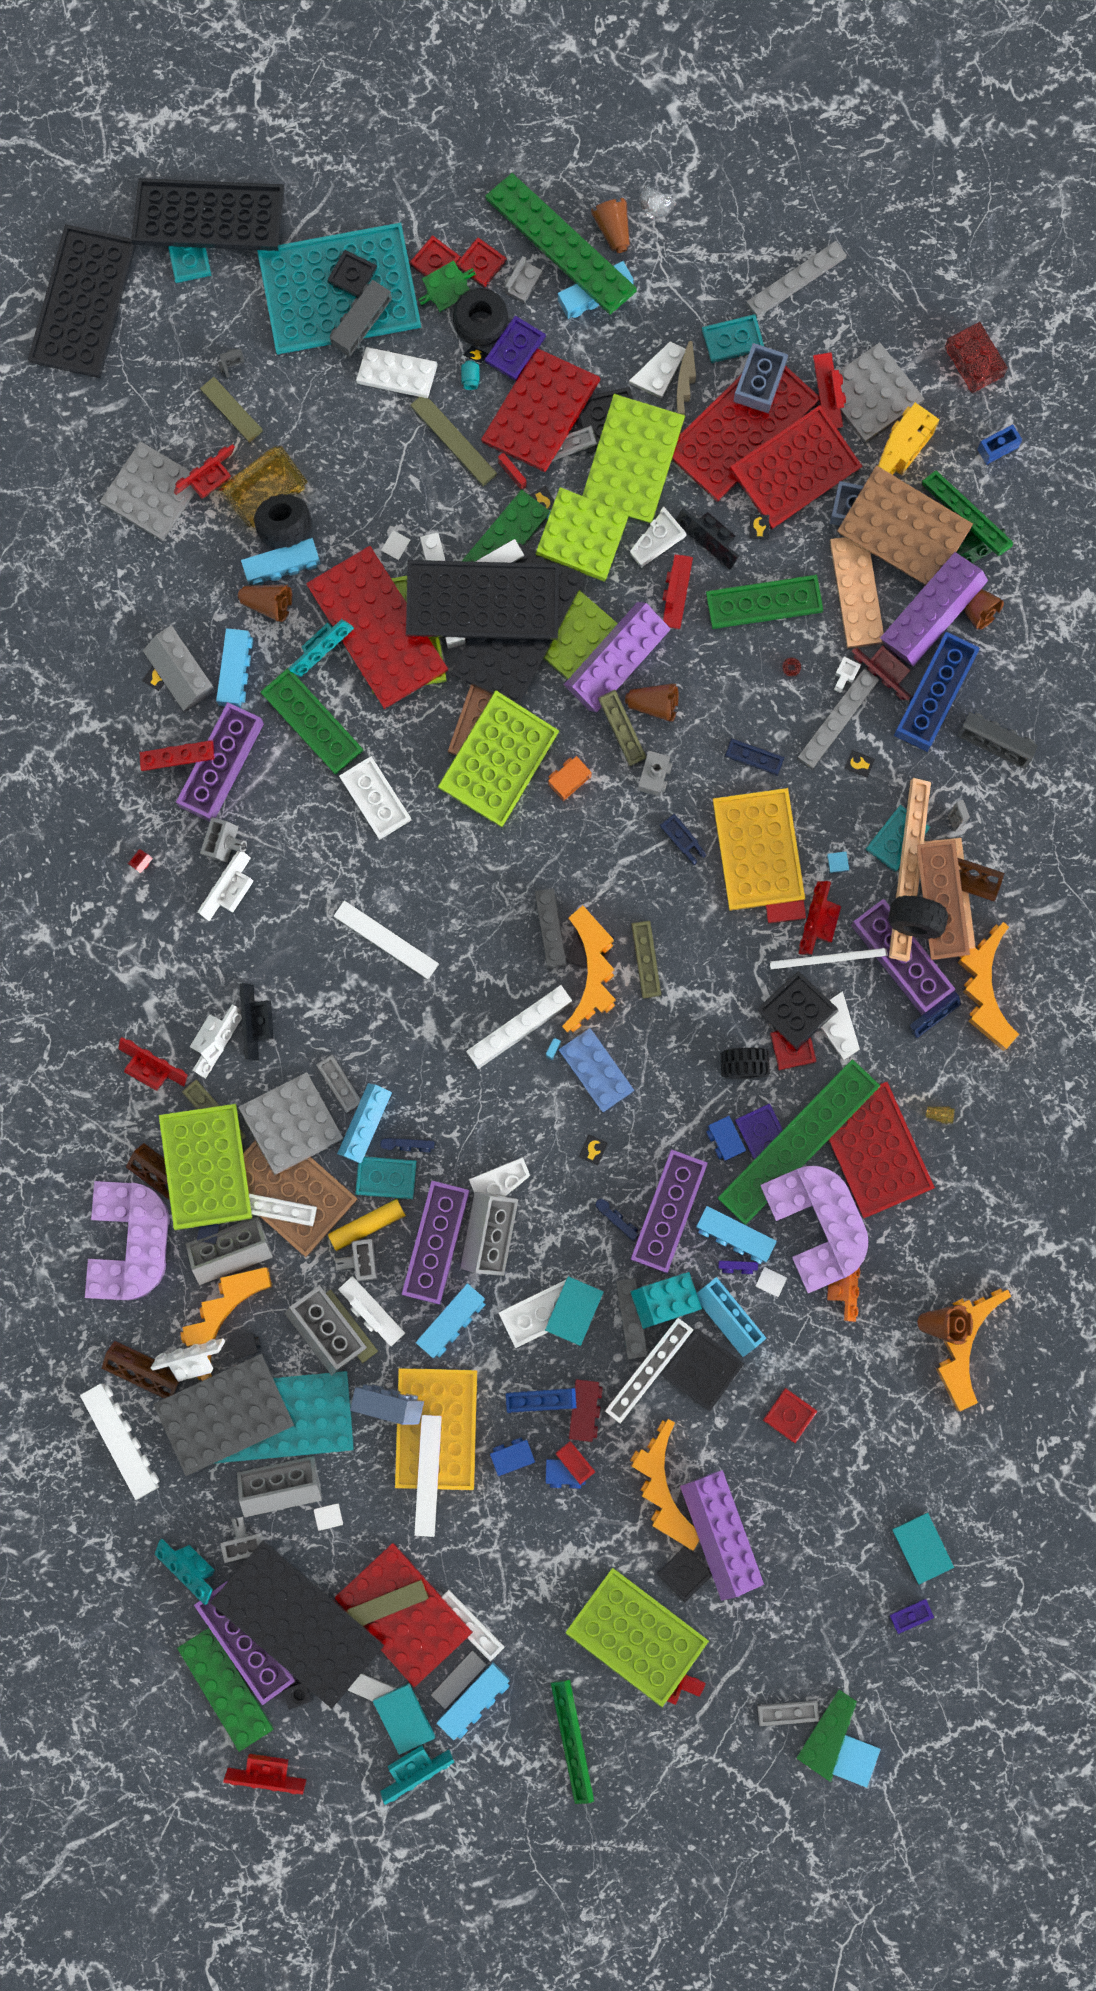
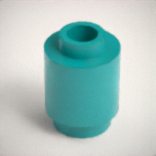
M466 361L461 365V384L466 390H475L480 384L479 365L475 361Z

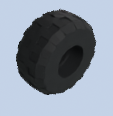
M483 288L469 290L461 295L453 309V323L457 334L465 342L474 346H487L496 342L505 331L508 323V311L500 295L490 289ZM479 311L486 312L491 316L484 323H476L470 317Z
M278 494L277 496L269 497V499L262 502L255 512L254 523L258 536L262 542L272 547L289 548L295 544L297 545L302 539L304 540L311 529V517L306 503L302 499L290 494Z
M904 895L897 897L892 902L888 921L890 926L900 933L917 938L935 939L945 932L948 912L942 904L934 900Z

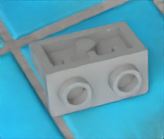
M522 256L520 261H516L513 267L514 272L506 278L504 286L505 294L525 304L543 272L541 269L526 262V257Z

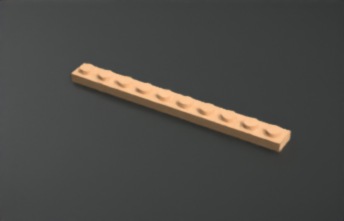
M916 778L910 780L896 898L904 895L917 896L920 870L916 845L924 844L931 782ZM892 928L889 958L905 962L909 961L912 936L900 933Z

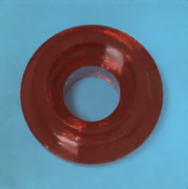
M788 658L783 662L782 670L787 676H796L801 670V663L796 658ZM793 665L795 669L789 670L788 666Z

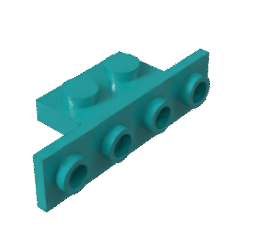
M343 619L334 627L330 623H326L301 646L304 654L288 668L289 671L302 677L354 629L353 625Z
M163 1539L159 1540L154 1555L204 1605L208 1604L213 1589L204 1579L213 1576L215 1570L190 1545L174 1551Z
M423 1745L390 1764L388 1769L396 1782L380 1791L383 1803L386 1805L397 1800L402 1794L413 1790L420 1783L431 1779L433 1775L450 1767L454 1763L451 1751L448 1749L431 1759Z

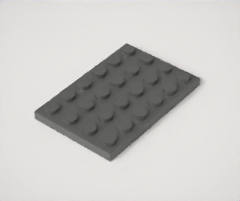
M262 1353L153 1404L185 1476L294 1426V1422Z

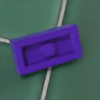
M718 1261V1269H722V1273H734V1270H741V1274H753V1271L758 1270V1262Z
M926 1599L889 1614L897 1634L934 1618Z

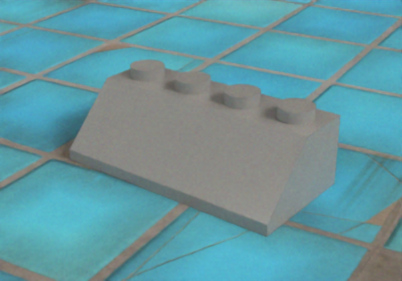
M172 625L155 635L143 650L184 712L215 692L212 684Z
M474 1193L460 1269L478 1274L504 1276L518 1199L490 1193Z
M259 1216L220 1230L218 1233L198 1241L196 1239L186 1243L191 1269L199 1285L273 1258ZM217 1236L216 1244L202 1242Z
M320 1285L291 1305L285 1312V1315L331 1376L367 1348Z
M314 1456L237 1472L239 1503L244 1517L322 1501Z

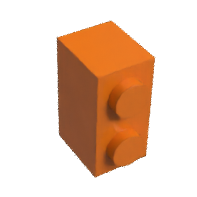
M577 756L573 759L569 758L564 762V767L559 772L555 770L549 776L548 785L562 801L566 800L592 777V772Z

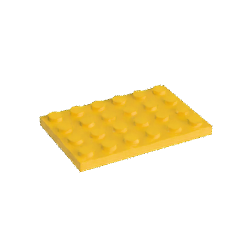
M788 788L713 798L729 911L805 900Z
M399 1368L398 1391H401L400 1394L417 1395L418 1400L424 1401L419 1424L402 1425L397 1423L395 1488L417 1489L422 1415L442 1416L437 1489L474 1490L477 1370Z

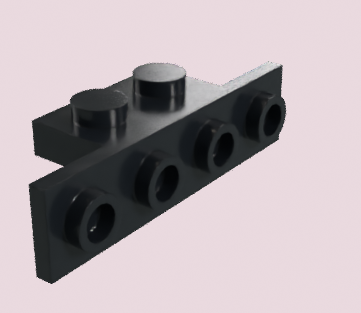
M683 508L676 518L677 523L731 570L739 555L727 545L733 541L735 535L710 513L707 512L697 520Z
M240 983L239 995L241 998L242 1034L244 1037L243 1052L245 1060L259 1061L258 1041L274 1039L271 1001L255 1002L254 985Z

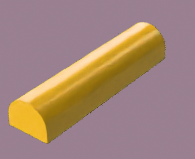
M395 1199L328 1234V1237L334 1249L339 1251L351 1245L353 1241H358L406 1215L398 1199Z

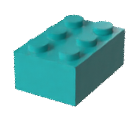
M690 1272L630 1291L643 1329L702 1309Z

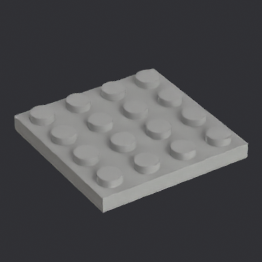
M880 342L839 371V374L841 373L843 377L842 392L846 396L844 408H840L841 414L864 443L903 417L902 414L908 406L912 407L915 402L919 405L924 402V397Z
M140 441L100 500V504L159 540L164 541L196 491L191 486H188L175 495V483L182 477L185 479L190 476L189 473L191 471Z
M307 1072L238 1107L274 1176L343 1140L339 1129Z

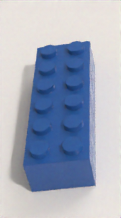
M945 632L894 734L895 737L926 752L929 751L980 649L979 647Z

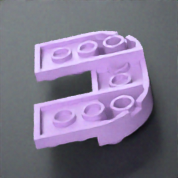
M806 1166L760 1185L775 1221L813 1206L828 1242L792 1257L807 1293L843 1279L860 1267L868 1249L867 1230L847 1185L836 1173L819 1166Z
M94 1181L91 1220L128 1222L125 1261L88 1259L85 1298L135 1300L144 1297L159 1285L165 1274L168 1225H170L167 1206L155 1191L144 1185Z

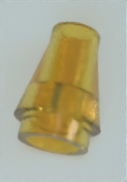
M928 1106L926 1118H931L946 1125L948 1123L953 1124L955 1109L951 1108V1106Z

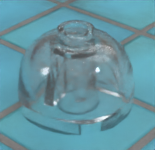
M648 185L644 186L639 197L640 207L645 211L644 215L652 220L655 217L665 218L668 216L677 203Z

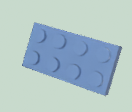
M591 1028L559 1049L561 1055L602 1113L634 1092L630 1083Z

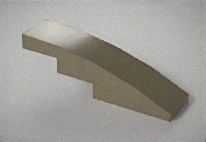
M692 341L688 342L678 376L676 412L685 415L684 402L690 401V384L696 381Z

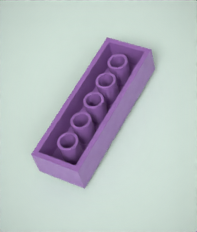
M954 552L880 639L889 650L914 666L988 582L984 572Z
M637 602L566 681L564 686L587 710L598 712L601 708L598 697L614 689L617 690L670 631V628L647 603Z
M227 702L208 741H213L214 759L196 762L176 801L180 808L209 822L211 817L216 818L264 725L260 717Z
M882 899L853 921L851 926L870 950L887 949L888 956L876 958L920 1014L923 1015L950 995L955 988L913 936L909 961L905 962L889 958L892 927L888 921L890 906Z
M671 1149L630 1259L631 1261L665 1274L668 1273L708 1164L707 1162Z
M431 1181L402 1295L441 1305L470 1190Z
M723 1470L707 1474L681 1485L680 1488L721 1601L738 1597L764 1585Z
M226 1581L211 1593L208 1604L204 1605L199 1601L194 1606L260 1703L264 1705L295 1682L297 1678L211 1604V1601L228 1582Z

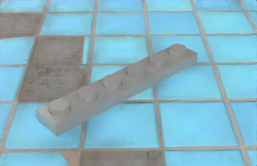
M836 241L749 299L746 305L753 314H756V318H759L846 258V253Z
M863 669L797 759L813 770L879 682V679L866 669Z

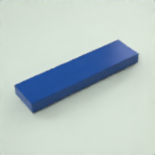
M575 1388L505 1393L507 1413L577 1408Z

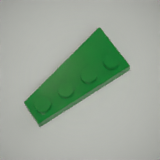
M838 1690L796 1758L829 1782L832 1781L841 1747L857 1703L856 1700L841 1690Z

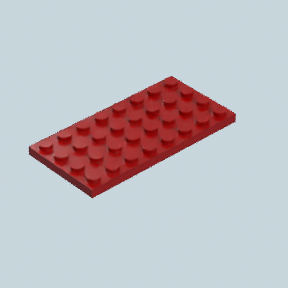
M785 366L769 413L734 402L735 392L741 378L740 375L679 435L672 460L715 501L718 502L738 482L729 469L730 466L805 416L820 402L819 396L787 366Z
M371 546L366 547L306 583L333 627L341 619L353 625L354 629L341 641L383 709H386L448 671L447 666L428 637L406 636L407 603Z

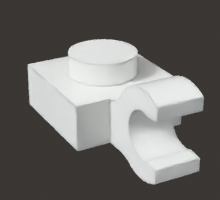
M844 657L835 674L840 678L834 690L841 693L847 681L852 683L861 664Z

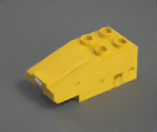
M916 402L912 407L908 406L902 414V419L900 421L897 420L893 425L892 432L889 435L890 438L887 440L878 467L892 475L895 472L901 476L933 436L940 420Z

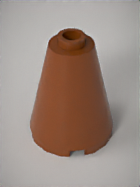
M620 198L621 202H616V199L597 205V210L591 209V214L611 250L616 251L617 254L627 251V247L630 246L627 202L624 198Z
M285 584L243 586L238 592V599L242 605L275 621L283 622L290 612L287 611L288 605H292V590Z
M981 589L963 611L973 626L981 630L995 619L993 615L996 611L1000 613L1004 602L1001 598Z
M671 683L631 689L629 693H626L625 703L628 704L630 709L673 722L677 713L673 712L675 706H678V687H676L677 684Z
M953 1305L922 1313L918 1318L917 1324L921 1332L955 1345H961L966 1343L967 1336L972 1334L973 1319L971 1313L966 1311L967 1308L965 1306Z

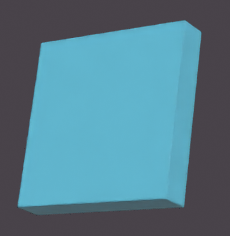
M845 1735L833 1775L867 1788L881 1749Z

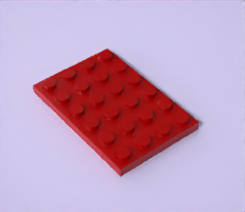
M537 348L483 435L482 443L546 472L600 382V377Z
M819 405L730 466L729 469L760 514L769 515V527L772 530L836 486L839 481H843L863 466L824 409Z
M888 1082L880 1084V1087L828 1140L863 1219L935 1188Z
M392 1543L334 1598L348 1613L347 1610L422 1579L429 1599L363 1625L384 1644L381 1651L415 1688L465 1641L473 1631L402 1551Z

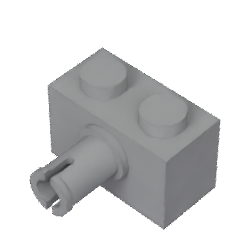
M648 751L638 791L659 797L661 791L665 792L668 782L665 780L666 773L670 774L673 763H670V756Z
M211 817L200 854L227 863L231 850L243 853L246 849L241 846L247 847V842L235 839L238 826L228 821Z
M372 1239L353 1241V1254L351 1257L335 1258L336 1264L344 1263L336 1265V1270L354 1268L358 1282L378 1279Z
M243 1517L231 1519L235 1534L233 1540L220 1543L224 1563L249 1557L263 1541L262 1532L253 1535L246 1533Z

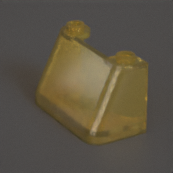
M276 445L223 484L218 491L246 526L254 528L255 512L263 501L278 494L287 495L294 492L299 494L306 488L304 485L308 482L281 445Z

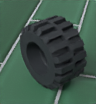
M754 1047L734 1048L720 1053L721 1076L724 1078L753 1079L766 1077L770 1074L769 1050Z

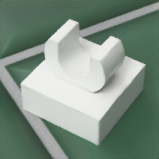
M206 1037V1042L202 1045L198 1044L197 1050L210 1064L224 1050L215 1039Z

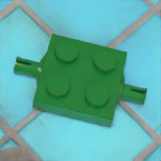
M453 260L422 278L427 294L418 298V301L422 306L431 300L439 312L444 311L454 305L461 295L470 290L467 285V279L476 275L475 271L471 268L462 273Z

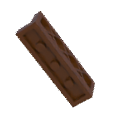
M958 858V864L961 868L959 872L962 891L995 902L1005 873ZM972 869L976 870L980 875L973 876L969 871ZM994 876L999 878L998 883L989 881L987 877Z
M143 1143L133 1152L126 1168L170 1200L169 1191L165 1187V1184H168L165 1159ZM135 1160L141 1164L142 1169L133 1165ZM149 1173L156 1175L157 1180H153Z
M114 1341L106 1352L101 1368L162 1398L175 1394L177 1387L181 1383V1381H177L169 1366L152 1371L151 1366L155 1361L154 1359L117 1341ZM109 1360L115 1362L118 1367L109 1365ZM127 1369L132 1370L135 1375L128 1374ZM144 1378L151 1379L153 1384L147 1383ZM161 1386L171 1389V1392L164 1391Z

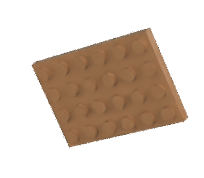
M876 465L837 532L926 586L954 552H957L973 523Z
M256 1141L243 1153L249 1194L317 1207L313 1227L260 1216L306 1258L358 1200L311 1157L274 1176Z

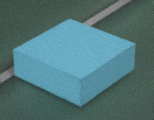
M847 851L827 854L830 874L849 871Z
M553 1039L546 1052L547 1058L553 1060L561 1044L560 1040Z

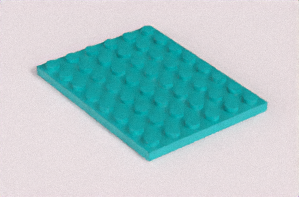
M401 223L279 245V251L257 250L277 355L332 345L330 340L332 330L335 327L338 328L341 318L345 313L348 314L353 301L357 298L327 282L344 250L377 265V270L371 281L374 280L391 291L392 300L364 338L422 328Z

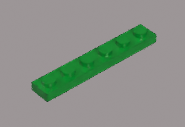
M937 470L922 480V485L946 508L973 523L970 530L998 557L1013 546V541Z
M570 1680L551 1682L574 1803L588 1804L594 1802L571 1683Z

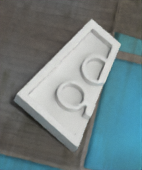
M669 342L629 380V384L662 399L682 361L686 349Z
M663 507L658 517L651 522L645 534H642L630 550V555L642 568L686 537V532L666 508Z
M842 991L830 999L839 1011L821 1027V1030L844 1061L859 1051L860 1048Z
M522 1157L470 1178L469 1181L474 1193L481 1192L506 1196L526 1180L530 1174Z

